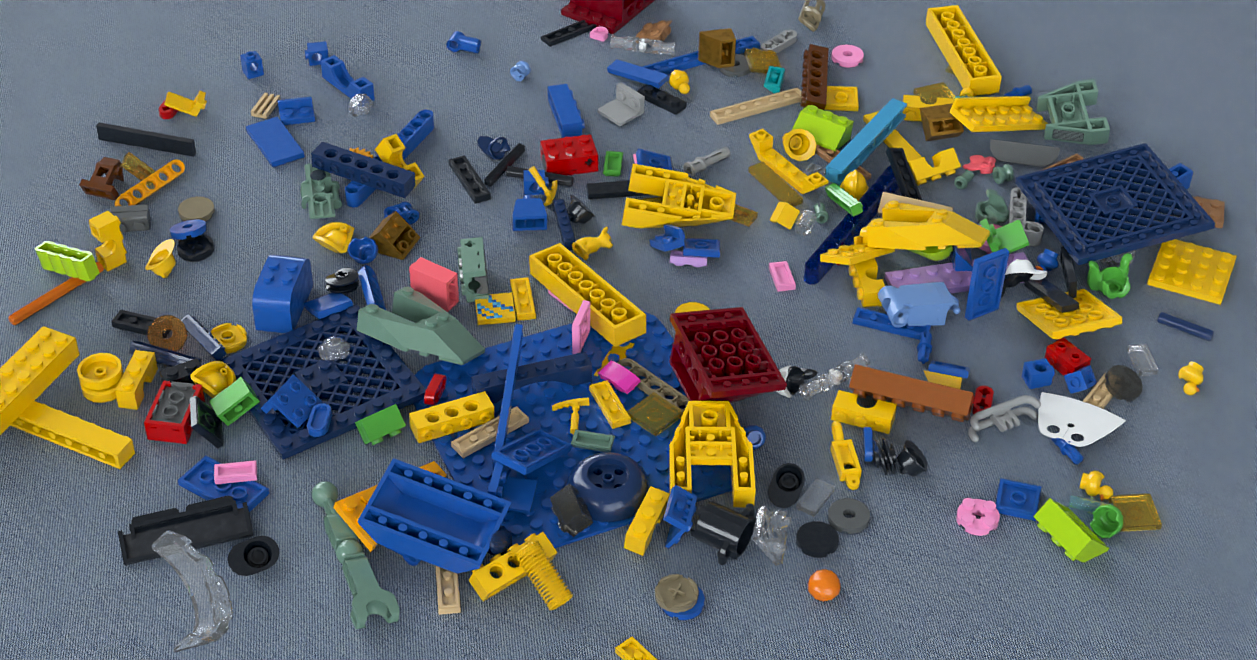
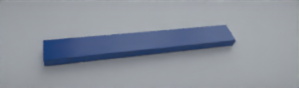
M754 36L736 40L735 54L760 49L761 44ZM698 51L642 67L668 75L674 70L682 71L706 63L698 60Z
M522 324L514 326L494 451L506 445L523 339ZM493 459L492 462H493V470H494L496 460Z

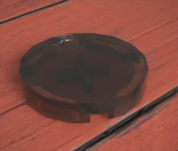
M1115 365L1105 374L1106 388L1116 399L1127 400L1126 402L1136 400L1142 393L1143 385L1141 379L1131 368L1124 365Z

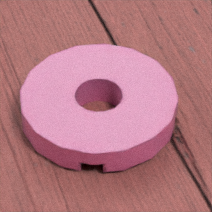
M839 45L832 50L831 59L835 64L836 62L839 63L841 67H856L859 63L863 62L864 53L859 47L853 45Z

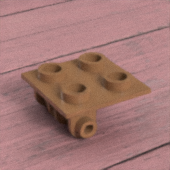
M661 20L657 23L652 24L650 22L645 24L632 42L651 39L652 45L659 47L671 33L669 25L672 23V20Z

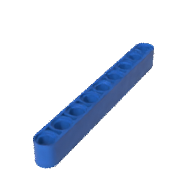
M425 109L418 112L397 134L406 147L402 153L403 160L433 131L434 117L431 110ZM378 154L373 158L382 161ZM351 181L345 187L347 206L359 207L376 188Z

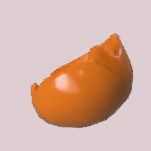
M827 569L817 570L810 576L808 592L815 599L823 602L829 601L840 593L841 583L837 574Z

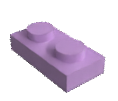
M671 250L670 263H674L676 266L688 264L693 267H703L707 265L708 257L683 256V251Z

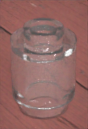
M802 210L795 222V231L799 235L805 236L812 231L817 220L815 213L810 210Z

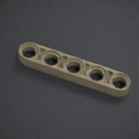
M624 358L618 362L622 366L631 367L629 371L636 376L645 377V379H640L641 382L636 386L637 388L682 417L684 409L679 407L687 406L689 401L685 395L632 359ZM655 385V386H659L660 388H659V389H652V388H650V387ZM670 395L673 396L674 399H666L665 396Z

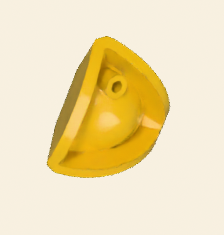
M342 222L328 223L316 231L313 239L335 253H345L348 250L354 227Z
M212 361L192 372L191 379L195 384L202 385L203 391L211 398H214L234 383L236 376L226 363Z

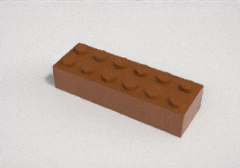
M857 364L854 365L849 385L853 394H857L859 398L866 399L867 396H870L876 402L877 399L890 401L897 404V407L905 408V405L911 406L914 411L924 413L925 410L931 411L932 415L944 418V415H948L957 422L969 421L974 401L973 392Z

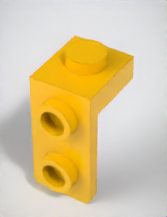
M199 90L193 101L168 91L164 105L197 117L200 110H204L207 100H204L206 93Z

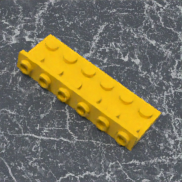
M1029 96L955 98L950 113L971 132L1045 130L1046 124H1048L1041 115L1036 114L1028 106L1031 100Z

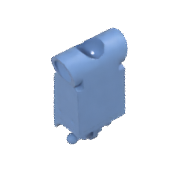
M944 282L901 285L899 288L890 285L882 287L878 292V299L887 312L892 325L896 328L903 327L906 324L908 326L945 325L949 309L953 310L955 314L961 312L959 300L949 292Z

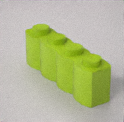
M45 241L35 248L42 268L45 270L55 271L62 275L66 274L69 277L85 281H92L100 274L93 254L89 251L68 248L62 244L56 245V243L51 241Z

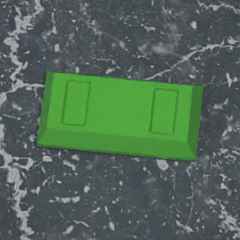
M606 151L603 170L605 176L621 175L623 152Z

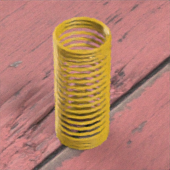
M534 541L520 549L515 554L517 561H520L519 564L522 565L521 567L528 574L534 587H537L536 590L543 597L542 600L545 601L548 609L552 611L569 601L573 594L570 589H566L568 586H564L565 582H563V579H560L561 576H558L559 572L556 573L557 569H554L553 563H549L551 560L548 559L546 553H543L544 550L539 541Z

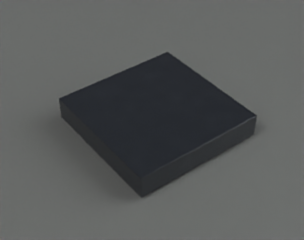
M193 396L190 398L191 427L218 449L223 446L222 420L198 396Z

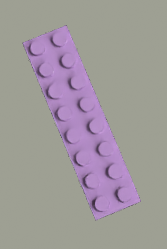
M1024 252L1009 254L1007 267L1016 259L1028 260ZM953 263L885 272V280L888 286L891 285L899 288L901 285L944 282L951 294L969 291L972 271H955Z

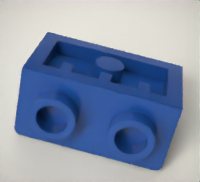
M312 97L278 100L280 121L284 126L315 122Z
M670 224L664 225L665 233L657 234L655 238L649 240L651 247L665 252L685 246L684 231Z

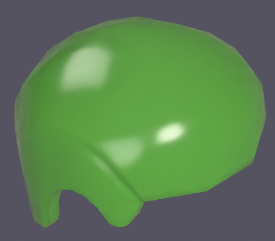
M1102 504L1092 512L1093 520L1090 526L1097 536L1110 538L1118 534L1122 529L1124 519L1122 512L1117 507L1111 504Z

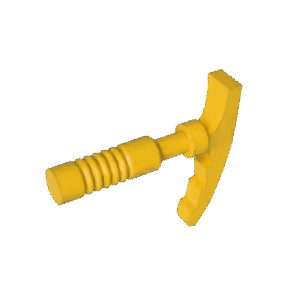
M535 166L529 168V171L539 187H542L544 190V194L547 197L544 206H548L556 195L557 180L552 182L551 190L548 189Z
M589 398L571 399L552 405V411L562 409L563 407H572L571 434H574L575 429L578 430V411L580 406L590 405Z

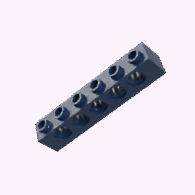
M321 142L311 152L312 167L381 191L406 198L415 187V172L325 142Z

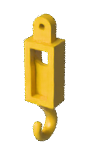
M833 421L831 429L834 441L831 443L830 450L840 481H846L849 489L856 490L860 485L861 466L852 439L844 440L841 423ZM850 464L852 468L845 469L844 465Z

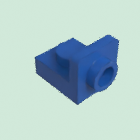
M1091 365L1064 375L1071 394L1086 390L1097 384Z

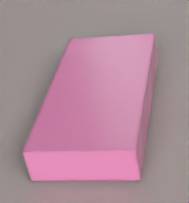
M787 261L769 263V270L777 292L796 290V283Z
M256 460L214 465L215 485L257 480Z

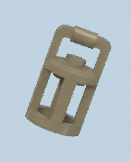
M805 0L798 20L813 32L817 30L826 4L824 0H817L815 7L808 6L810 0Z

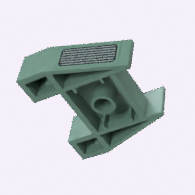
M1095 79L1076 81L1038 97L1037 112L1048 111L1051 124H1046L1044 139L1086 145L1108 143L1110 128L1107 118L1089 119L1086 106L1096 105L1099 91Z

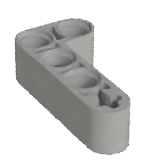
M1015 187L1011 190L1008 206L1010 212L1007 224L1020 220L1029 241L1028 246H1039L1044 227L1040 223L1026 221L1027 198L1019 187Z

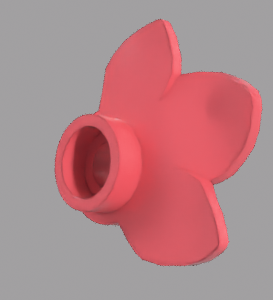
M972 155L969 157L970 163L963 165V168L970 171L980 170L981 174H990L993 172L996 159L991 156L984 158L982 155Z

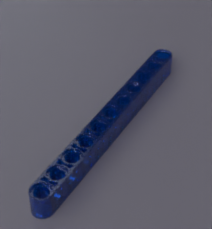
M891 165L885 169L860 198L859 201L863 205V212L854 217L848 213L806 261L803 279L807 284L814 285L819 283L835 264L820 262V254L828 252V249H839V246H850L854 241V237L858 236L861 229L866 227L878 213L882 193L894 194L899 188Z

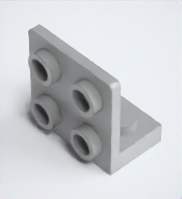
M621 82L616 85V99L598 108V113L618 126H622L644 113L645 96Z

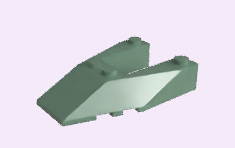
M403 287L394 292L392 313L379 308L375 304H369L359 309L357 331L402 351L408 352L409 349L420 351L419 355L426 357L429 354L439 356V360L464 365L485 353V348L455 317L411 287Z

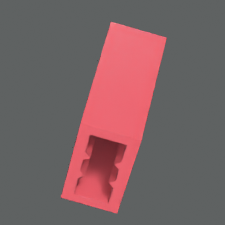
M422 257L411 264L409 267L411 288L422 293L442 309L449 312L459 302L457 273Z

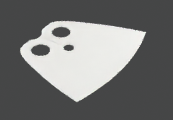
M1041 393V406L1038 409L1040 432L1051 438L1064 439L1068 444L1078 447L1087 446L1108 435L1126 422L1121 417L1092 404L1056 394ZM1072 423L1074 427H1068L1067 424ZM1054 425L1059 427L1060 431L1058 433H1051L1047 430V427ZM1081 434L1084 440L1080 442L1071 439V435Z

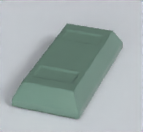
M575 429L571 444L575 448L611 452L615 436Z

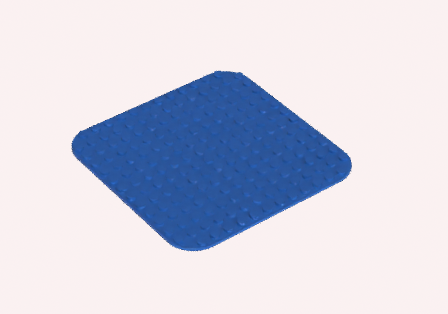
M644 312L646 314V333L620 346H627L629 342L634 343L633 348L626 350V358L632 359L686 396L669 363L674 340L659 319L654 315ZM573 323L523 337L518 366L573 355ZM591 326L581 353L586 352L592 364V382L572 386L557 381H544L514 390L511 409L517 406L529 417V423L507 434L506 445L539 428L571 444L574 435L570 433L572 407H563L562 409L552 411V405L571 399L589 398L590 405L580 406L578 411V430L615 436L611 452L623 454L634 459L645 470L650 486L670 493L669 444L674 438L675 430L681 422V417L636 386L634 390L626 394L615 389L614 385L610 383L631 418V424L614 429L611 428L589 391V385L605 381L600 378L599 374L598 376H594L597 369L602 367V361L608 352L611 351L613 345ZM512 341L485 348V353L464 365L443 360L425 365L415 376L424 388L427 389L434 374L446 375V386L436 405L473 395L472 376L508 369ZM610 354L608 361L612 360L618 363L620 357L618 354ZM623 366L628 370L631 369L629 366ZM637 376L640 379H645L644 376ZM654 385V386H651L650 388H652V389H659L660 387ZM665 396L666 399H674L673 396ZM503 398L493 404L495 418L500 416ZM424 399L413 403L416 411L432 407V405L425 404ZM683 405V406H680L679 408L685 410L686 406ZM479 426L432 439L453 481L488 493L493 474V459L491 457L496 441L462 458L451 447V442ZM572 446L570 452L527 475L504 465L505 471H508V477L537 480L531 512L508 511L501 524L511 533L512 546L516 543L518 545L523 544L524 540L533 533L538 535L544 532L554 548H558L632 523L637 511L633 513L632 517L625 520L602 522L583 516V512L577 508L574 509L568 501L566 487L572 469L584 458L602 452ZM691 465L692 494L697 496L696 502L732 491L731 465Z

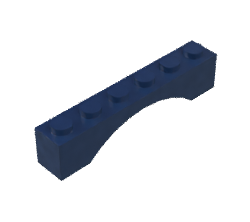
M582 352L518 366L514 390L544 381H557L572 386L592 382V364L587 353ZM507 369L472 376V394L486 391L492 404L500 401L503 398Z

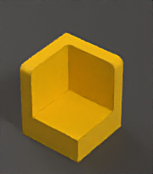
M778 202L770 221L791 229L800 211L786 202Z

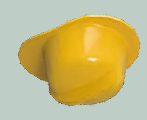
M166 240L154 249L145 266L146 270H151L162 278L168 277L176 265L172 253L175 246L174 240Z

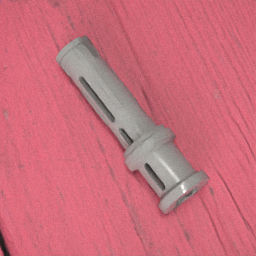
M723 147L705 157H696L694 161L684 163V172L688 176L693 177L695 173L703 172L708 166L729 157L730 150L728 147Z

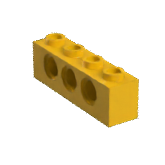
M486 391L409 413L410 428L418 444L483 425L495 418L494 406Z
M544 532L538 535L535 533L531 534L524 540L523 544H514L507 550L506 554H497L490 559L489 564L485 566L482 564L480 569L472 570L469 582L482 601L487 600L528 575L523 570L524 568L521 567L522 565L519 564L520 561H517L515 554L529 543L539 541L544 550L543 553H546V556L551 561L554 559L558 552ZM508 562H513L516 568L511 567ZM490 572L497 573L499 578L492 577Z

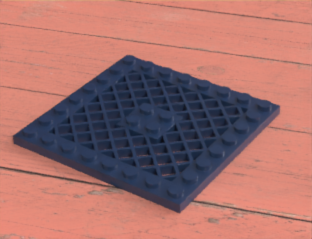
M1146 143L1015 178L1017 186L1077 265L1215 228V222Z
M357 304L220 359V361L226 363L234 371L236 380L242 377L254 390L260 402L251 408L249 413L282 460L356 429L355 422L394 404L400 410L424 399L426 389L389 344L357 331L358 312L360 309ZM349 372H354V373H356V375H352V374H348V373H349ZM295 374L320 400L322 398L329 399L328 402L322 401V403L330 405L332 410L338 412L332 413L327 433L320 437H314L308 433V419L301 425L300 429L293 428L294 424L278 409L276 411L271 409L266 414L261 407L274 395L268 392H277L291 375ZM261 379L268 380L267 382H260ZM274 381L281 382L280 384H273ZM358 383H361V384H365V385H364V386H358L357 384H358ZM375 385L378 386V388H372L370 386ZM384 387H389V388H392V389H391V390H386V389H384ZM340 391H347L346 394L339 393V392H340ZM353 392L361 393L360 396L352 395ZM366 395H374V397H366ZM335 400L342 401V404L334 402ZM349 402L356 403L355 405H348Z

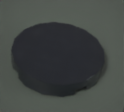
M205 234L197 237L186 236V239L179 240L177 253L180 258L186 261L204 260L214 252L213 240Z
M820 521L805 523L799 528L796 535V544L802 549V552L805 555L816 558L827 557V554L834 553L839 543V535L836 529Z

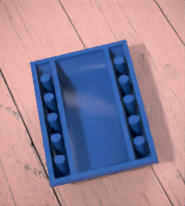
M393 458L360 515L358 523L377 544L458 574L480 569L490 549L491 538L499 530L512 502Z

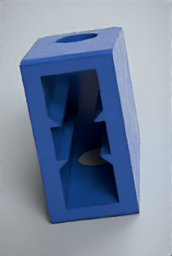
M525 195L523 199H517L512 215L513 231L547 230V213L542 199L534 198L532 195Z

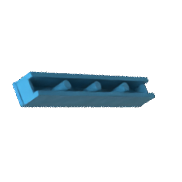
M892 98L826 166L825 178L832 183L841 185L845 176L857 169L906 118V114L902 112L907 107V103Z

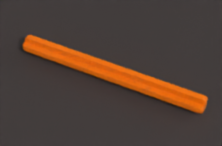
M96 262L99 272H103V265L100 262ZM71 277L9 315V322L13 325L19 324L86 281Z

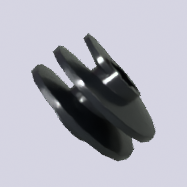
M352 268L339 269L336 273L330 274L325 278V288L331 293L353 292L358 288L359 274Z
M882 438L881 450L878 441L874 440L876 467L879 468V465H881L885 475H887L889 463L893 474H896L897 460L893 444H890L889 448L886 439Z

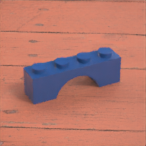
M333 55L321 61L322 77L362 107L375 100L373 83L365 77L354 80L348 73L344 62L337 56Z

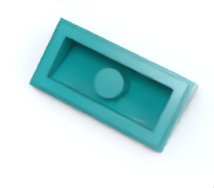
M769 66L764 87L774 94L780 92L784 81L785 68Z

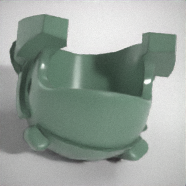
M988 189L986 193L989 199L978 202L975 218L979 222L987 218L989 225L1006 222L1009 219L1010 211L1003 197L998 195L997 191Z

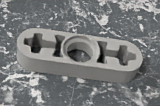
M790 29L785 30L761 45V54L771 57L796 43L797 32Z

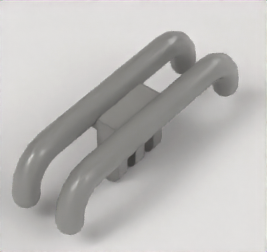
M1024 395L973 414L970 419L971 427L968 430V436L973 442H977L979 436L976 432L996 425L1001 432L1012 429L1014 426H1020V421L1017 418L1020 415H1028L1033 420L1038 419V413L1032 408L1019 407L1013 410L1010 409L1024 403L1039 408L1041 402L1035 397ZM991 416V418H989V419H986V420H984V421L978 422L979 420H981V419H983V418H986V417Z

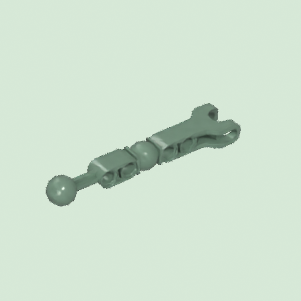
M328 481L317 483L311 492L312 500L319 507H324L326 512L324 516L325 530L333 549H335L337 560L342 564L344 576L353 595L350 618L356 629L366 628L367 617L371 614L383 616L387 623L398 622L400 610L395 595L380 588L368 559L365 557L363 547L357 542L356 534L333 508L338 498L336 486Z

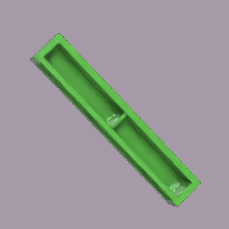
M832 183L825 187L827 196L853 217L863 212L862 203L858 202L852 195H849L848 192H845L839 185Z

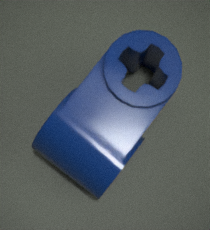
M407 201L384 209V218L397 211L408 224H413L419 219V212L412 209V205Z

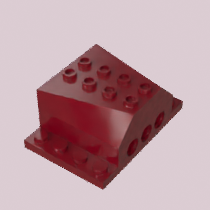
M570 0V3L561 9V15L578 22L585 20L589 25L596 24L597 27H605L608 29V33L613 35L655 0Z
M743 307L670 314L669 320L676 334L669 363L689 401H729L733 403L746 398L786 389L787 383Z

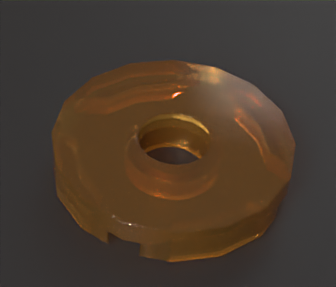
M163 315L156 318L151 326H149L148 340L151 345L176 352L184 346L187 340V329L179 318L172 315ZM165 330H172L173 334L169 339L162 337Z

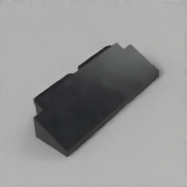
M224 496L189 504L186 507V511L181 513L177 508L134 517L131 520V524H129L130 534L124 535L122 530L118 531L124 565L254 536L247 502L242 503L243 508L238 509L236 500H233L231 496Z

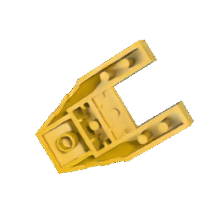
M633 164L628 191L663 197V201L661 204L626 197L622 219L623 226L661 228L665 224H670L676 227H686L733 219L736 193L717 185L716 187L707 185L705 180L700 178L699 181L688 177V174L684 172Z
M898 201L887 202L882 208L883 219H873L867 225V245L872 248L926 250L928 246H938V249H946L948 245L957 246V248L982 247L990 236L989 230L955 212L947 211L946 209H934L899 203Z
M688 401L681 417V422L675 430L674 438L669 444L670 492L677 485L692 493L691 465H731L733 508H746L747 504L754 505L756 488L753 445L748 441L744 428L740 426L732 405L729 401Z

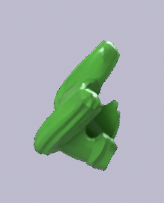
M1129 253L1124 254L1119 267H1106L1101 271L1095 261H1089L1090 269L1087 276L1089 288L1102 292L1103 295L1110 299L1126 296L1130 290L1128 272L1129 263L1133 259L1132 255Z

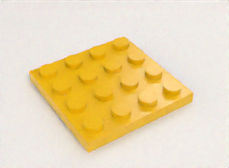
M1176 239L1163 242L1147 285L1221 305L1237 256Z
M1086 289L1077 290V298H1073L1079 302V309L1065 313L1060 312L1042 298L1017 303V310L1052 339H1061L1069 335L1076 336L1083 332H1094L1097 329L1112 328L1115 325L1122 324V316Z

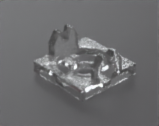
M766 506L758 508L753 540L768 558L778 566L783 564L784 552L787 549L786 540L788 532L784 528L788 527L792 518L786 517V511L771 513ZM765 521L767 522V528L764 527ZM773 530L778 535L777 538H774Z

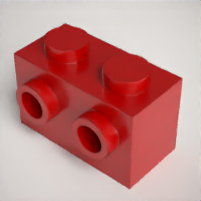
M1064 337L1048 345L1046 348L1045 358L1063 376L1089 366L1091 363L1089 356Z

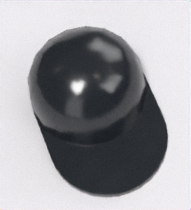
M793 463L782 464L777 468L768 488L769 499L775 506L788 508L798 501L805 483L802 469Z

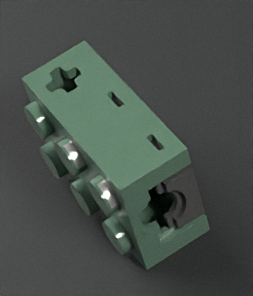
M483 237L460 239L461 247H457L462 296L466 295L467 303L475 302V299H489Z

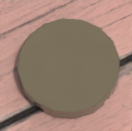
M198 196L184 200L178 207L179 217L183 221L194 219L207 221L215 212L214 204L210 199Z
M672 574L661 578L655 587L656 602L661 608L669 612L679 613L690 610L695 606L699 597L698 586L693 579L689 577L688 579L684 578L680 574Z

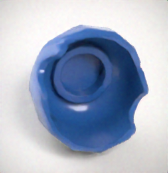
M366 236L362 239L354 238L348 245V253L357 263L367 264L376 258L378 246L374 240Z

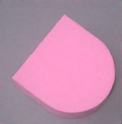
M596 27L590 32V38L604 42L608 38V29Z

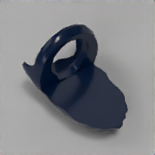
M480 136L477 140L479 148L489 158L494 160L502 159L504 154L511 150L505 137L493 139L488 136Z
M500 526L499 530L493 534L490 541L489 554L494 556L497 554L504 555L512 546V535L505 526Z

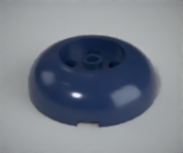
M602 452L584 458L572 469L567 480L566 492L571 506L583 512V516L596 521L615 522L633 516V513L639 509L650 488V483L645 470L634 459L619 453Z

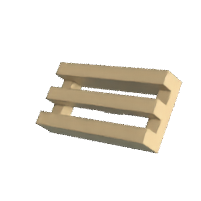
M264 93L251 110V116L267 119L278 105V100H281L280 95L274 97V94L268 96V93Z

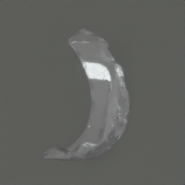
M168 530L152 544V549L163 557L179 575L188 590L195 612L193 633L188 634L174 647V652H179L210 644L220 639L229 629L228 625L232 619L233 608L227 585L223 577L217 575L213 570L212 566L214 563L210 558L200 554L191 546L192 541L186 536Z

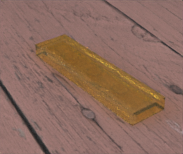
M764 162L749 167L748 172L780 202H786L793 207L803 203V198Z

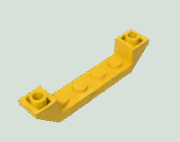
M763 128L749 134L758 159L801 194L828 184L829 180L820 173L815 172L807 176L773 149V136Z

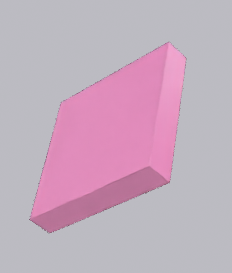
M583 300L572 324V354L581 353L589 335L590 301Z

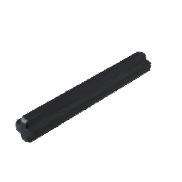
M518 143L484 178V184L491 187L505 173L507 166H511L525 152V145Z
M507 166L506 176L524 179V170L529 169ZM545 172V177H548V181L551 184L557 180V185L570 187L573 185L574 178L572 176Z

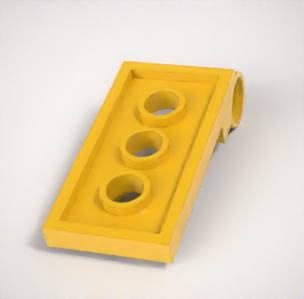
M863 227L860 235L854 237L853 245L839 246V249H828V252L820 254V262L853 265L895 252V249L868 247L867 227Z

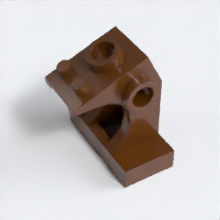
M103 157L98 161L90 181L82 179L79 184L84 193L116 200L119 197V193L112 186L114 179L124 182L123 167L120 160Z

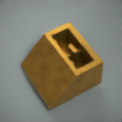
M732 29L700 31L698 60L717 68L733 67L735 64L736 38Z
M953 103L920 108L926 141L958 137L964 132L963 124L950 113Z
M395 211L382 220L369 238L376 242L379 254L403 260L421 237Z

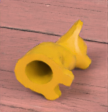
M606 226L598 237H584L573 242V251L586 261L590 254L597 252L601 247L612 248V239L607 233L608 227Z

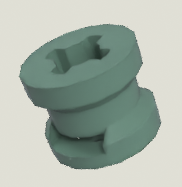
M1009 164L993 168V178L997 184L1013 180L1014 172Z

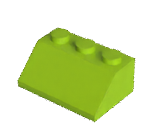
M808 105L801 110L792 129L801 128L809 131L814 136L816 145L836 152L837 149L841 148L851 139L854 121L844 116L835 115L831 111L818 109L814 105Z
M1051 498L1033 516L1039 522L1037 526L1043 532H1049L1052 535L1050 539L1057 546H1062L1066 550L1064 552L1065 555L1072 561L1079 560L1084 563L1110 549L1069 507Z

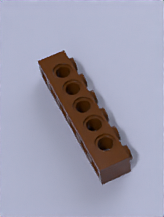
M809 44L808 50L805 49L802 66L804 69L801 85L803 88L800 103L803 109L808 105H814L818 109L825 110L829 48Z

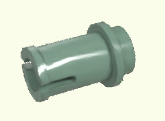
M966 170L961 176L956 177L955 186L958 189H965L974 178L973 172Z
M820 202L819 207L818 203L814 205V218L818 223L823 224L828 220L829 215L826 212L825 204Z

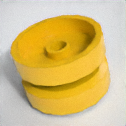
M97 353L84 358L77 368L83 396L95 403H104L116 399L115 389L123 375L120 359L110 353Z

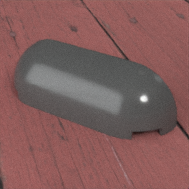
M990 140L992 154L1003 162L1047 166L1058 158L1060 152L1058 147Z

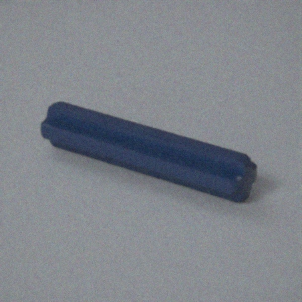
M1163 312L1159 314L1157 319L1158 323L1207 341H1211L1214 335L1213 330Z

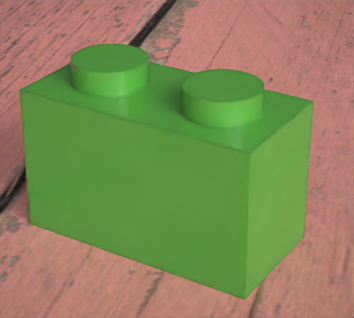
M240 377L209 402L217 417L229 426L260 401L252 387Z
M396 404L355 422L364 444L371 442L372 445L384 441L383 436L387 434L393 437L401 433L400 428L406 426Z

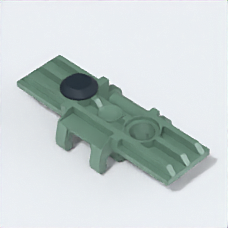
M310 163L306 164V180L301 183L300 187L302 208L306 209V204L308 203L310 219L335 217V209L342 206V201L339 198V182L331 181V174L329 172L314 168Z

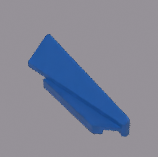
M952 246L953 269L955 271H972L971 249Z

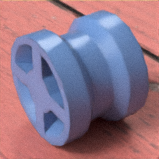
M523 60L517 62L510 69V74L516 81H522L531 72L529 64Z

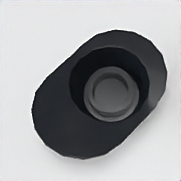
M571 195L572 200L567 212L571 216L570 220L572 222L585 224L592 217H595L581 200Z
M906 440L904 449L897 456V461L901 466L899 469L900 473H908L914 477L924 471L927 472L925 456L913 442Z
M257 536L233 546L229 551L227 560L233 572L241 576H249L275 565L280 552L275 540L268 536Z

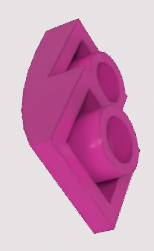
M612 360L598 372L601 379L608 380V382L614 385L615 389L626 394L634 390L635 386L641 382L640 378Z

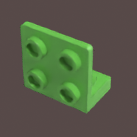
M987 218L980 221L981 226L990 231L987 242L992 253L1004 248L1011 253L1029 245L1020 220L995 229L993 224L989 225Z

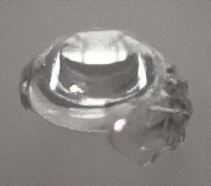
M357 94L348 103V111L354 117L369 114L370 108L373 107V102L367 94Z
M335 336L325 339L318 347L320 357L325 361L347 358L350 350L348 342Z

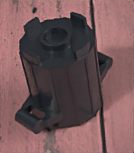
M708 501L706 506L700 505L696 513L700 516L695 530L691 529L690 533L697 540L720 550L717 553L720 565H725L729 557L737 560L746 550L753 535L754 527L758 526V520L754 517V505L747 504L745 510L739 513L714 501Z

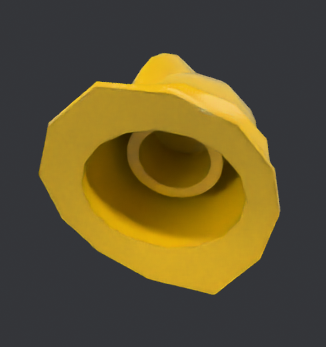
M801 128L792 129L783 135L784 150L790 158L797 161H805L815 155L817 145L814 136L809 131Z
M856 169L848 173L840 187L864 205L869 201L870 197L866 179Z

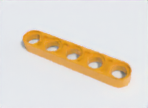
M178 159L172 160L121 194L115 200V207L122 206L120 204L121 199L126 200L128 206L138 205L178 178L185 170L184 163ZM172 165H178L180 172H175L172 169ZM159 173H164L167 176V180H161ZM146 182H152L155 188L149 189L146 186ZM133 191H139L141 198H136L133 195Z

